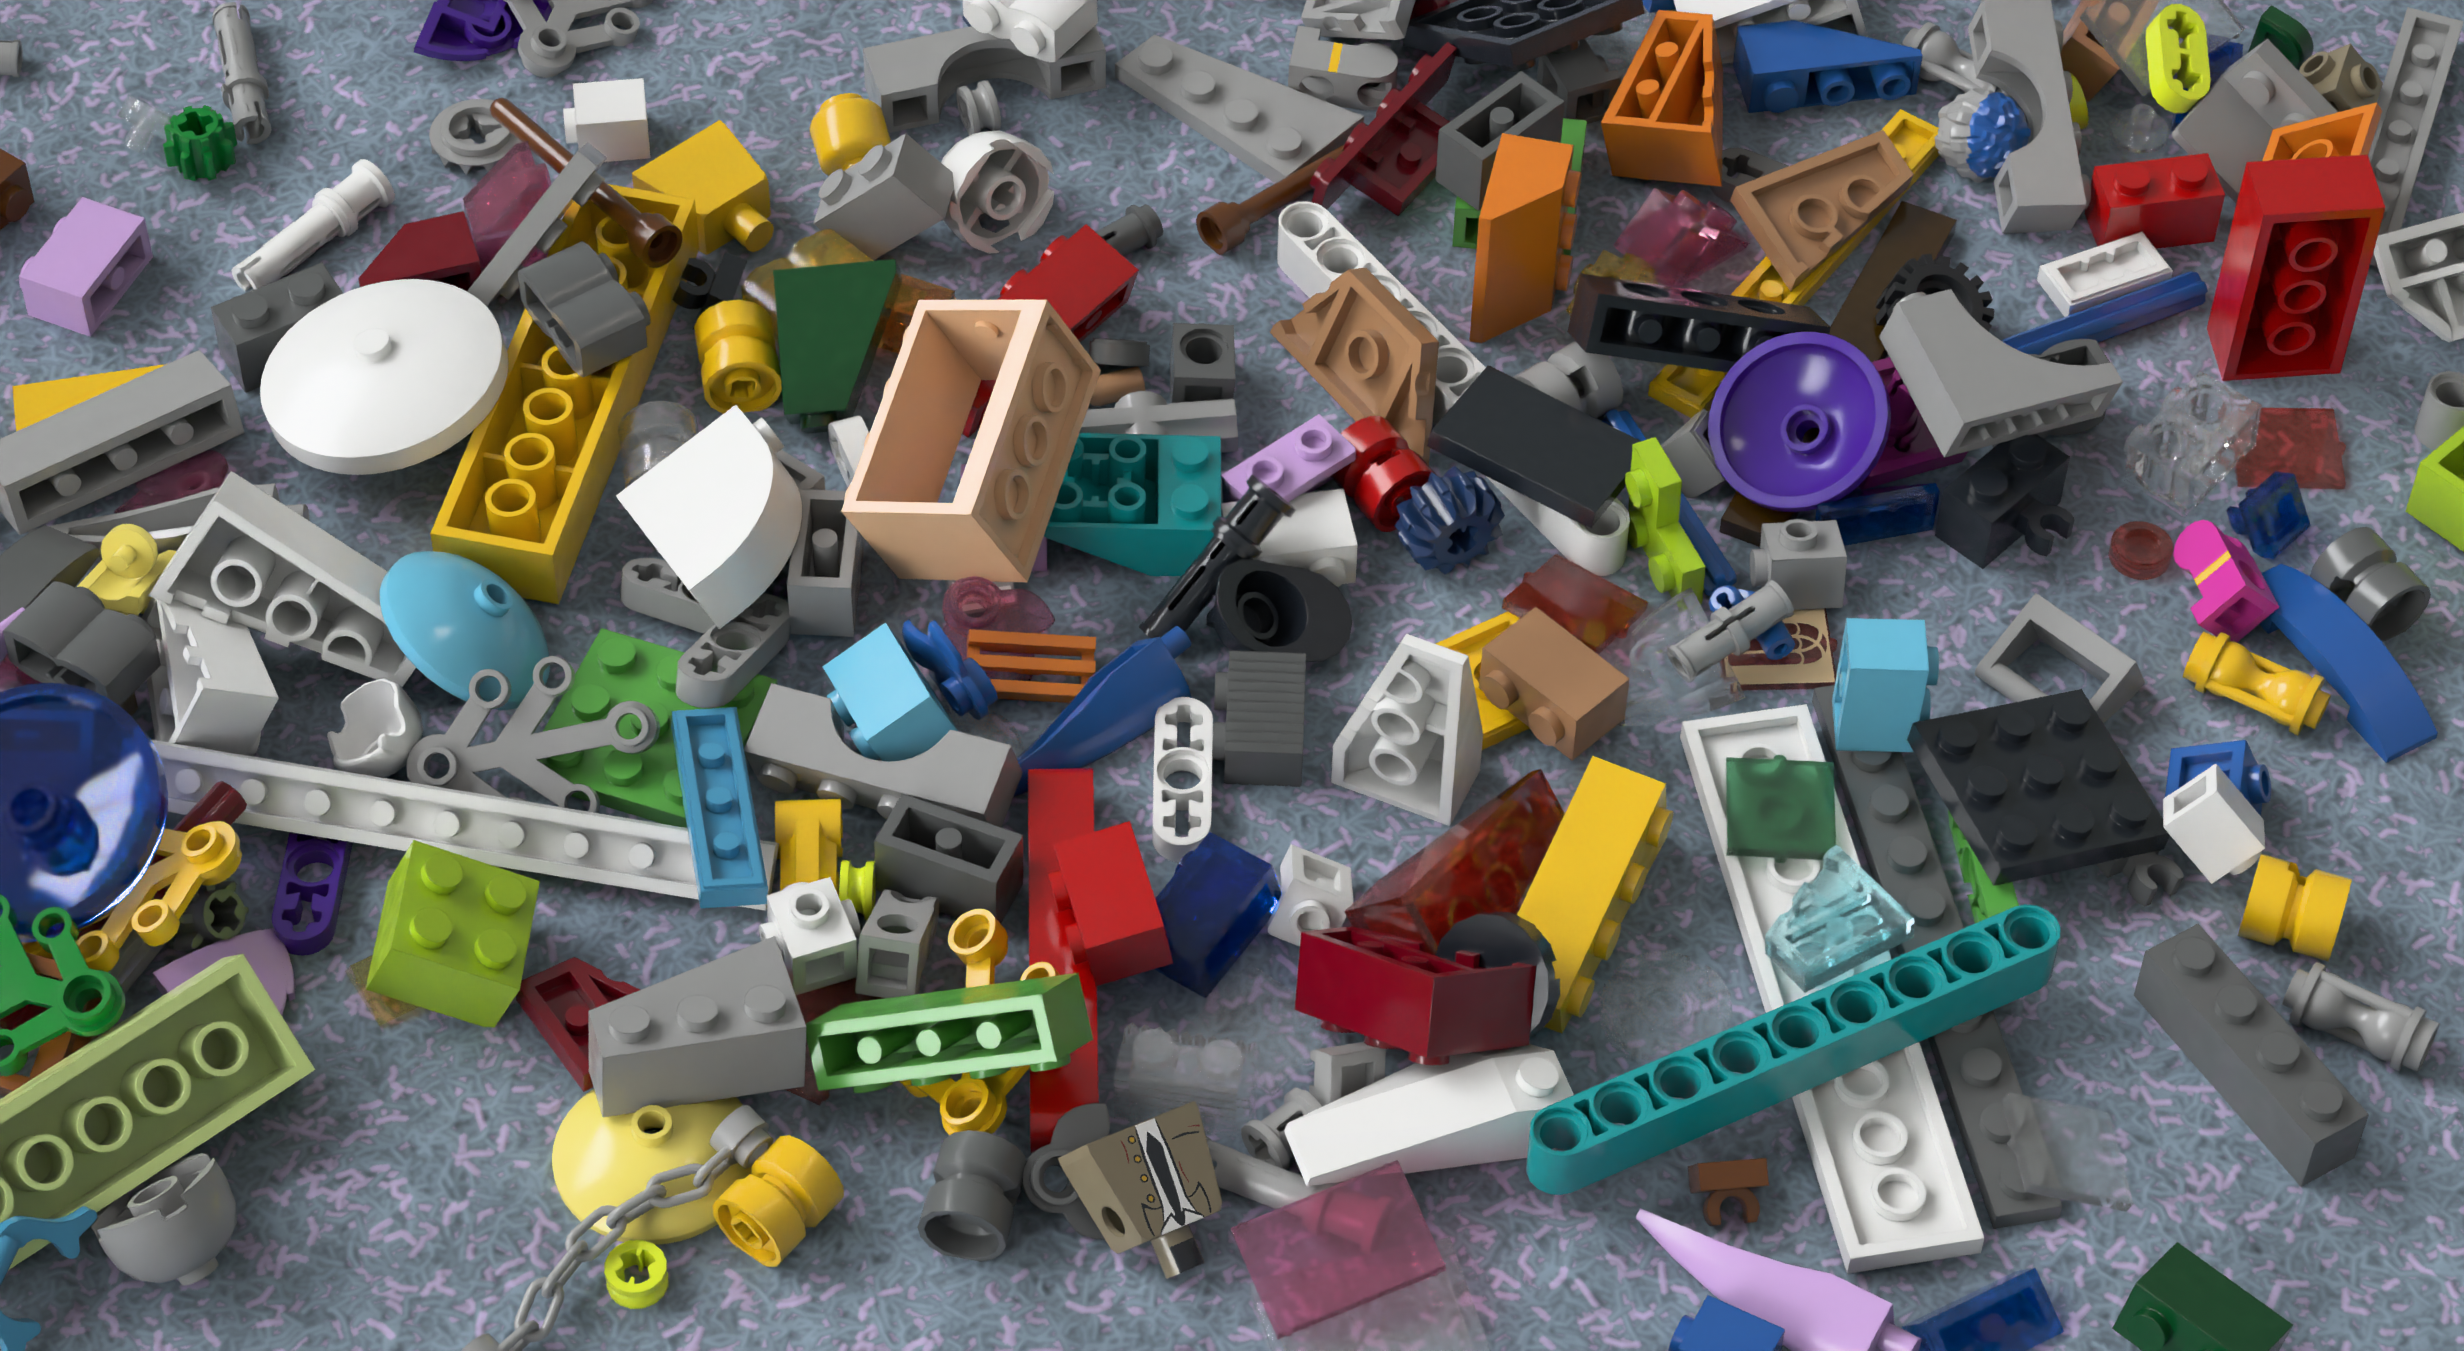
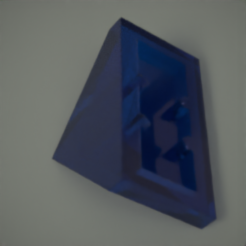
M1936 483L1871 487L1864 490L1855 488L1839 500L1817 504L1815 521L1837 520L1844 546L1933 530L1940 491Z

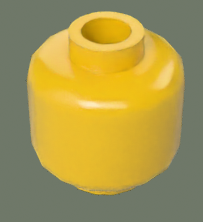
M855 93L839 94L826 100L820 106L819 112L814 115L810 124V133L821 170L828 176L838 169L845 171L860 162L873 147L877 145L884 147L891 143L880 106Z

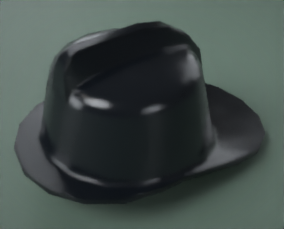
M1240 559L1225 568L1218 578L1214 607L1206 616V625L1215 628L1221 642L1229 650L1306 653V662H1323L1339 654L1350 639L1352 617L1348 602L1339 588L1326 577L1304 568L1268 563L1256 559Z

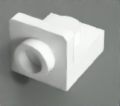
M1291 844L1280 865L1282 895L1268 921V933L1300 946L1302 931L1340 928L1354 903L1350 867Z

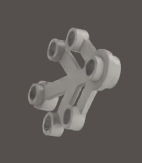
M533 0L503 1L508 3L523 29L518 42V52L524 67L536 76L549 78L569 68L574 61L576 53L610 45L625 46L632 43L637 36L640 21L634 12L626 8L646 7L654 0H547L552 8L547 22ZM608 12L602 25L570 30L575 19ZM614 25L623 26V27L627 28V30L619 29V28L615 27Z
M548 656L541 659L535 665L533 670V686L495 742L470 746L491 710L505 705L511 696L510 681L503 673L493 669H484L477 672L469 683L470 698L445 734L426 736L413 746L407 759V774L411 783L507 798L474 774L481 771L503 768L557 804L558 807L568 808L570 796L575 792L583 791L590 799V808L587 812L598 813L600 799L594 789L586 785L571 783L538 760L613 745L617 750L629 754L643 753L656 743L660 733V723L656 713L649 706L636 701H625L613 707L606 719L534 733L557 697L567 693L575 681L574 669L568 661L557 656ZM552 664L561 665L565 671L564 682L557 688H548L543 681L545 669ZM495 677L501 684V693L497 699L486 702L480 696V684L486 678ZM634 714L641 721V732L633 739H625L620 734L619 723L623 717ZM444 754L450 763L449 771L444 777L435 779L428 771V762L434 755ZM518 797L508 798L528 802L527 800Z

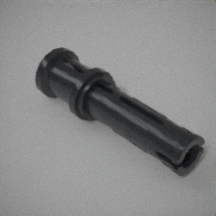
M1252 474L1246 481L1249 489L1226 517L1218 516L1212 523L1214 527L1211 529V532L1215 536L1185 573L1180 576L1176 584L1146 621L1139 625V628L1149 638H1161L1175 626L1180 627L1186 632L1203 609L1212 601L1216 593L1218 578L1225 568L1240 559H1257L1262 553L1260 544L1283 516L1291 518L1296 509L1271 487Z

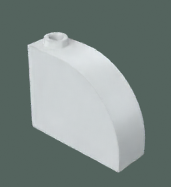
M737 405L616 495L719 630L754 603L776 579L793 551L802 520V502L798 487L775 455L784 448V445L762 417L752 424Z

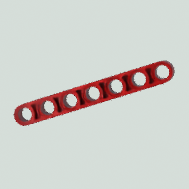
M1093 768L1028 769L1029 966L1037 962H1048L1060 975L1079 974L1093 1040L1070 1053L1071 1062L1069 1064L1046 1071L1035 1072L1030 1069L1031 1153L1050 1144L1057 1121L1065 1113L1081 1105L1099 1103L1097 986H1095L1088 961L1076 965L1074 963L1064 926L1075 923V919L1071 909L1058 911L1047 874L1060 870L1053 847L1054 843L1094 832Z

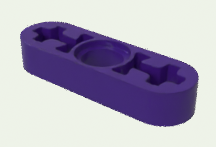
M289 832L272 912V924L275 935L285 945L288 953L300 956L311 955L323 950L332 941L353 842L329 838L326 841L318 839L317 836ZM311 863H324L333 868L331 874L319 882H305L297 877L298 872ZM302 901L311 902L314 922L308 923L305 931H294L293 925H297L301 921L303 912Z

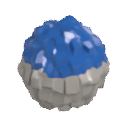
M1974 88L1965 94L1957 95L1954 101L1941 108L1938 112L1940 119L1938 134L1934 139L1935 146L1939 150L1938 153L1946 160L1947 165L1957 169L1961 177H1968L1974 182L1981 183L1990 177L1997 176L2009 153L2028 144L2031 129L2025 120L2023 110L2020 109L2014 99L2005 96L2003 93L1991 90L1985 92Z

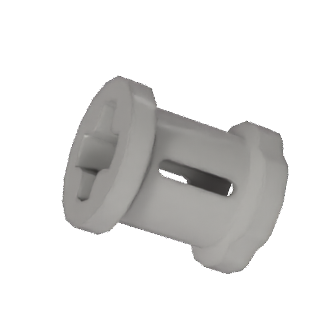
M1297 1087L1293 1088L1284 1096V1104L1262 1121L1252 1119L1241 1128V1136L1249 1154L1254 1158L1287 1170L1290 1167L1289 1159L1294 1156L1284 1132L1287 1123L1321 1108L1322 1105L1308 1091Z

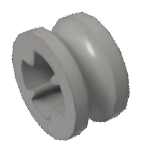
M985 80L978 82L975 90H970L967 86L958 87L956 91L958 111L969 136L981 132L983 128H988L990 131H999L1001 128L1000 110L991 84Z

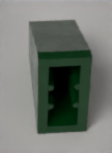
M896 259L773 270L784 415L790 424H800L801 432H828L829 423L853 417L902 284L901 270Z

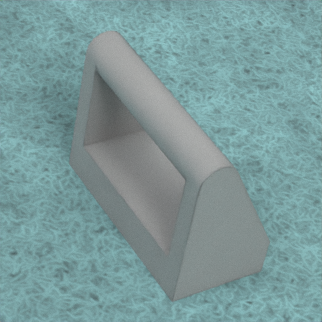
M2037 593L2033 595L1975 670V676L2013 702L2048 696L2007 667L2034 642L2041 639L2103 682L2089 700L2103 723L2134 697L2145 683L2135 660Z

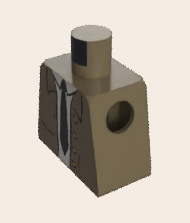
M1196 1101L1088 1143L1058 1158L1061 1168L1109 1247L1115 1253L1119 1254L1151 1241L1166 1279L1205 1263L1189 1224L1221 1211L1222 1198Z

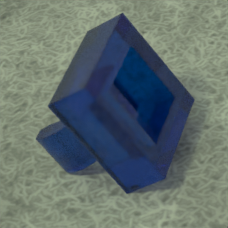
M2275 471L2257 488L2249 489L2245 493L2246 498L2238 504L2239 507L2230 506L2226 509L2234 532L2240 535H2248L2253 552L2263 558L2275 559L2311 526L2295 474Z

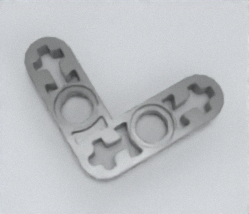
M638 558L627 562L622 568L620 600L627 608L703 633L680 657L677 665L675 689L677 697L682 702L691 706L716 708L729 703L779 653L790 639L789 604L777 596L764 592L754 603L719 630L665 560Z

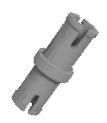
M1770 580L1763 588L1728 610L1725 607H1720L1711 613V622L1676 645L1668 647L1667 655L1678 674L1686 682L1690 683L1695 680V677L1733 653L1736 656H1740L1748 651L1751 647V640L1783 619L1794 615V608L1784 590L1775 581Z

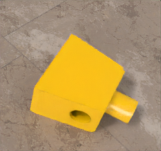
M721 120L632 172L634 189L695 199L699 251L705 255L710 254L732 239H736L750 252H756L765 247L773 236L774 226L767 220L771 215L767 176Z

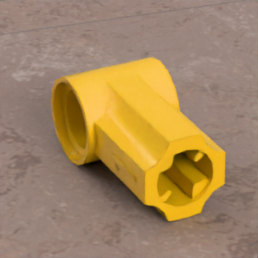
M841 799L775 801V843H779L777 859H780V891L794 883H811L831 877L839 896L837 857H843Z

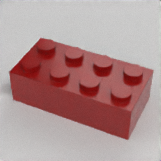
M2368 155L2246 163L2207 325V331L2222 381L2341 373L2386 208Z

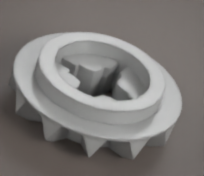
M471 99L461 101L447 107L434 119L429 132L432 154L440 156L445 168L458 164L467 175L475 166H483L491 174L495 162L512 164L514 151L522 149L523 143L492 117L490 106L494 100ZM474 127L476 133H480L486 142L475 144L472 139H469V135H471L470 128Z

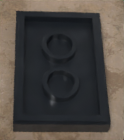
M1488 365L1430 432L1427 446L1592 528L1625 488V474L1631 471L1632 445L1641 441Z

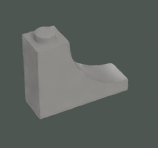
M1952 289L1926 295L1924 292H1916L1904 297L1894 306L1893 312L1879 336L1944 457L2013 440L2024 435H2032L2101 417L2123 383L2112 362L2085 366L2066 365L2033 357L2007 345L1983 328L1966 311Z

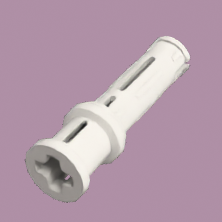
M360 159L352 166L351 175L333 189L323 188L315 195V199L312 201L313 207L307 213L279 232L254 254L248 256L232 268V275L237 285L244 291H247L251 287H253L252 290L275 282L286 276L335 236L344 237L345 235L350 236L358 229V221L376 207L386 208L395 200V193L389 180L372 162Z

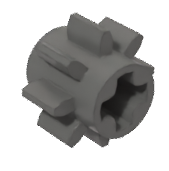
M234 881L200 886L179 919V929L174 935L176 939L173 948L175 950H198L218 941L241 935L240 931L245 922V914L249 912V909L244 906L240 897L234 893L237 885Z

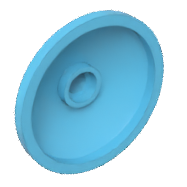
M421 551L405 555L389 569L382 580L380 606L384 621L394 641L418 670L436 685L466 702L470 698L469 683L477 672L484 669L499 671L510 681L511 696L507 703L497 708V710H510L519 707L534 684L533 670L535 665L541 659L548 657L549 652L544 632L535 614L523 598L506 581L488 568L468 558L452 553ZM548 666L543 673V681L545 684L547 683L549 677L550 666ZM489 677L481 682L479 687L481 698L486 702L498 698L501 693V684L497 678Z

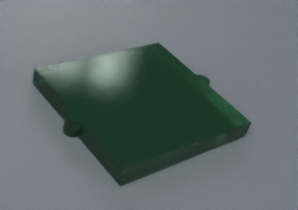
M1776 755L1774 759L1726 757V856L1774 858L1777 863H1785L1787 858L1835 861L1834 762L1786 760V757L1783 755Z

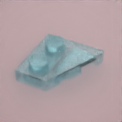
M1836 845L1830 848L1824 855V868L1812 884L1803 883L1792 898L1791 909L1781 914L1766 933L1765 954L1806 993L1913 938L1914 918L1849 855Z

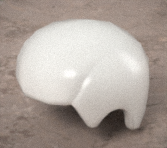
M383 678L367 682L347 695L341 702V710L345 719L342 731L339 733L330 731L327 734L334 756L333 763L339 771L381 778L390 776L405 767L411 749L421 740L423 733L421 714L407 693L398 683Z

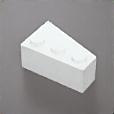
M151 598L142 619L155 632L161 666L147 679L155 740L253 756L260 743L261 730L279 697L248 627L231 620L227 624H223L201 616L203 610L174 599L171 604Z

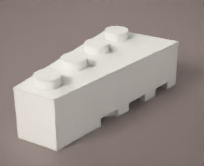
M232 471L228 474L149 594V597L171 604L174 599L203 610L201 616L223 624H227L231 620L266 633L264 639L288 647L291 642L319 652L324 661L376 680L387 678L398 683L401 687H403L416 668L394 641L382 615L380 587L387 571Z

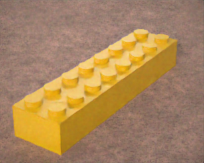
M608 184L641 213L662 214L681 230L683 240L679 252L669 263L658 268L647 266L634 255L629 248L627 232L590 200L583 207L574 201L565 212L562 221L568 227L550 248L547 257L581 241L588 244L597 255L601 253L606 254L617 271L619 283L628 293L637 292L647 306L651 319L650 325L646 326L648 347L583 378L569 366L552 338L548 337L537 326L525 308L507 350L508 373L504 388L493 409L474 429L431 530L433 551L456 554L479 563L506 581L522 598L554 604L560 603L678 305L672 300L680 281L687 282V280L681 278L689 258H696L699 252L696 205L693 198Z

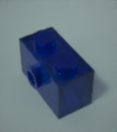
M1209 832L1195 850L1189 851L1182 857L1176 867L1174 876L1155 898L1165 927L1173 960L1172 964L1156 968L1155 970L1200 996L1207 998L1267 924L1282 895L1273 865Z

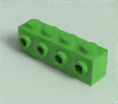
M1078 973L846 1003L806 1023V1040L818 1091L852 1087L854 1093H867L886 1088L895 1081L911 1080L912 1086H924L947 1080L952 1074L970 1072L972 1079H982L1003 1074L1011 1070V1067L1030 1065L1031 1071H1046L1069 1064L1071 1062L1070 1053L1093 1040Z

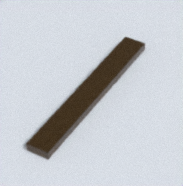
M1901 201L1831 324L1829 335L1836 336L1854 345L1871 362L1884 359L1888 353L1879 336L1885 325L1876 324L1875 316L1880 310L1875 308L1877 300L1898 270L1908 260L1914 257L1918 261L1922 255L1931 254L1935 264L1955 233L1957 220ZM1815 427L1807 430L1803 436V443L1813 442L1818 437L1820 429ZM1736 491L1721 518L1719 532L1760 547L1762 524L1784 523L1788 520L1796 519L1799 512H1782L1764 508L1749 501Z

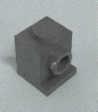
M1584 38L1579 40L1580 46L1575 50L1558 54L1548 53L1540 56L1537 82L1565 101L1563 118L1586 120L1587 124L1603 119L1621 84V76L1617 70L1608 71L1604 58L1599 54L1595 55Z

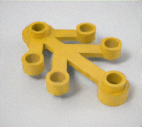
M138 810L122 814L111 827V838L125 855L137 856L147 851L167 857L149 867L95 857L82 841L68 842L55 852L51 860V866L66 885L74 887L87 883L107 888L66 909L77 924L79 931L110 916L101 931H90L77 940V945L89 969L109 972L118 962L119 950L133 929L149 946L165 944L174 937L179 929L180 917L200 886L216 885L225 881L240 865L242 858L240 839L229 824L221 821L208 822L195 826L186 833L155 827L146 815ZM170 885L162 900H152L158 890ZM21 916L17 918L15 930L25 951L52 959L53 955L46 952L32 934L34 917ZM57 923L51 926L46 933V937L53 938L58 936L64 930L65 924Z
M973 909L962 914L953 923L948 934L950 948L967 966L966 988L994 984L995 966L1003 961L1008 952V934L1006 929L991 912L985 909ZM1037 962L1023 972L1020 980L1058 976L1060 974L1050 963ZM1030 1065L1011 1067V1070L1003 1074L982 1079H972L970 1072L962 1073V1077L958 1081L949 1078L924 1086H908L912 1085L911 1080L899 1082L913 1096L918 1098L929 1096L940 1104L942 1125L949 1135L967 1130L993 1134L1005 1118L1007 1111L1006 1095L1027 1072Z

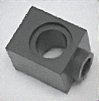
M1173 323L1169 362L1170 403L1233 399L1236 379L1234 325Z

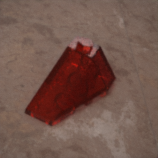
M1541 769L1531 771L1379 879L1344 911L1353 927L1425 942L1424 952L1435 955L1440 940L1459 921L1484 912H1511L1517 915L1520 910L1519 902L1528 883L1533 882L1565 815Z

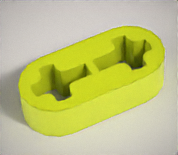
M2171 4L2166 6L2146 29L2149 83L2152 96L2160 106L2173 113H2186L2192 110L2210 89L2211 79L2207 35L2204 22L2198 13L2188 6ZM2179 38H2183V41L2179 44ZM2177 73V79H2173V76Z

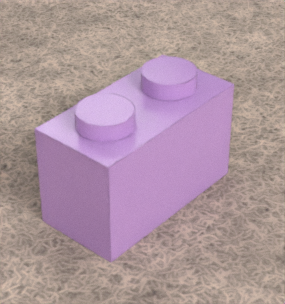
M82 197L67 217H63L57 222L51 237L35 256L30 257L22 267L19 275V284L23 292L28 315L91 337L153 258L145 218Z

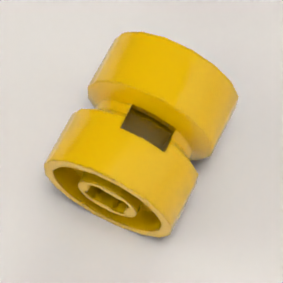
M745 300L723 301L706 309L699 315L694 325L698 359L702 365L701 378L705 400L711 408L722 414L735 405L743 413L767 409L777 401L782 391L781 373L771 316L764 307Z
M2261 854L2238 936L2272 946L2282 938L2289 939L2293 952L2329 962L2352 879L2318 869L2314 870L2307 877L2300 876L2296 863Z
M790 1135L780 1136L751 1166L752 1175L749 1174L745 1179H737L712 1205L713 1215L729 1241L767 1267H777L806 1236L805 1227H816L844 1197L843 1185L829 1162L813 1147Z

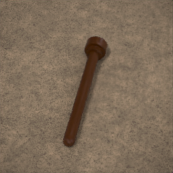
M498 98L492 102L490 106L492 117L560 174L574 155L508 99ZM605 181L589 199L627 232L626 236L631 252L647 266L652 268L661 267L669 263L679 252L683 240L682 232L664 215L659 213H641Z
M1344 145L1240 204L1235 202L1228 204L1218 202L1200 212L1196 218V225L1202 241L1219 255L1242 244L1245 234L1250 231L1251 224L1314 189L1310 186V181L1319 165L1327 157L1335 160L1343 152Z

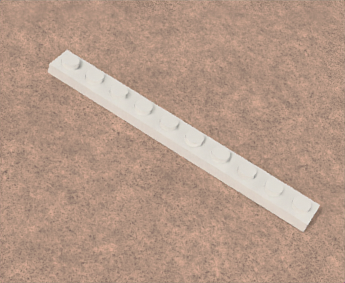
M138 737L129 738L127 741L118 804L187 815L217 782L223 781L235 788L247 803L245 811L233 823L407 851L413 840L493 866L699 900L688 829L684 827ZM760 840L769 895L772 892L779 843ZM767 904L740 906L767 910Z

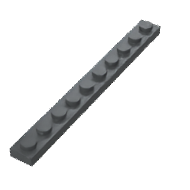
M1835 685L1814 688L1812 703L1899 956L1964 929L1902 752L1837 751L1832 707ZM1989 1011L1929 1037L1928 1041L1993 1229L2059 1219L2062 1203L1994 1011Z

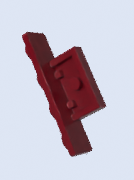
M1447 42L1433 57L1425 54L1412 70L1408 84L1401 91L1397 88L1391 89L1384 97L1377 109L1374 120L1369 125L1364 122L1359 123L1347 138L1343 152L1335 160L1327 157L1319 165L1310 181V186L1315 189L1311 202L1328 209L1352 185L1397 216L1410 205L1436 177L1439 129L1450 121L1427 107L1426 104L1447 83L1456 57L1457 47Z

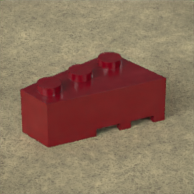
M1353 926L1301 932L1295 1010L1320 1019L1321 1028L1338 1033L1356 1032L1365 1036L1364 1043L1366 1045L1382 1049H1403L1409 1052L1408 1059L1410 1061L1423 1065L1448 1064L1450 1055L1529 1045L1536 966L1515 962L1512 963V966L1479 967V953L1465 950L1456 951V962L1449 961L1424 952L1425 942Z

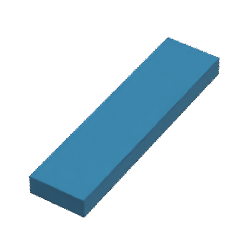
M737 707L672 711L671 729L700 909L767 904L768 885Z

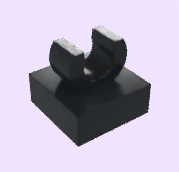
M725 251L716 272H714L713 268L705 261L689 258L681 278L693 282L697 286L681 280L672 300L683 308H700L697 316L698 319L699 315L709 307L734 299L747 260Z

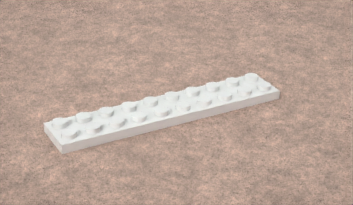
M1807 704L1683 721L1680 739L1765 1012L1772 1011L1891 960ZM1919 1042L1792 1097L1847 1274L1981 1253L1984 1235Z

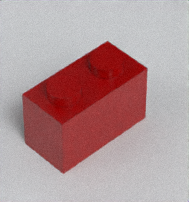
M2208 153L2094 166L2090 184V203L2084 214L2097 247L2139 232H2143L2156 249L2214 242L2225 193Z
M1130 821L1054 843L1053 847L1060 870L1047 873L1058 911L1072 910L1075 923L1064 926L1075 965L1088 961L1095 986L1172 964L1173 960L1165 927Z

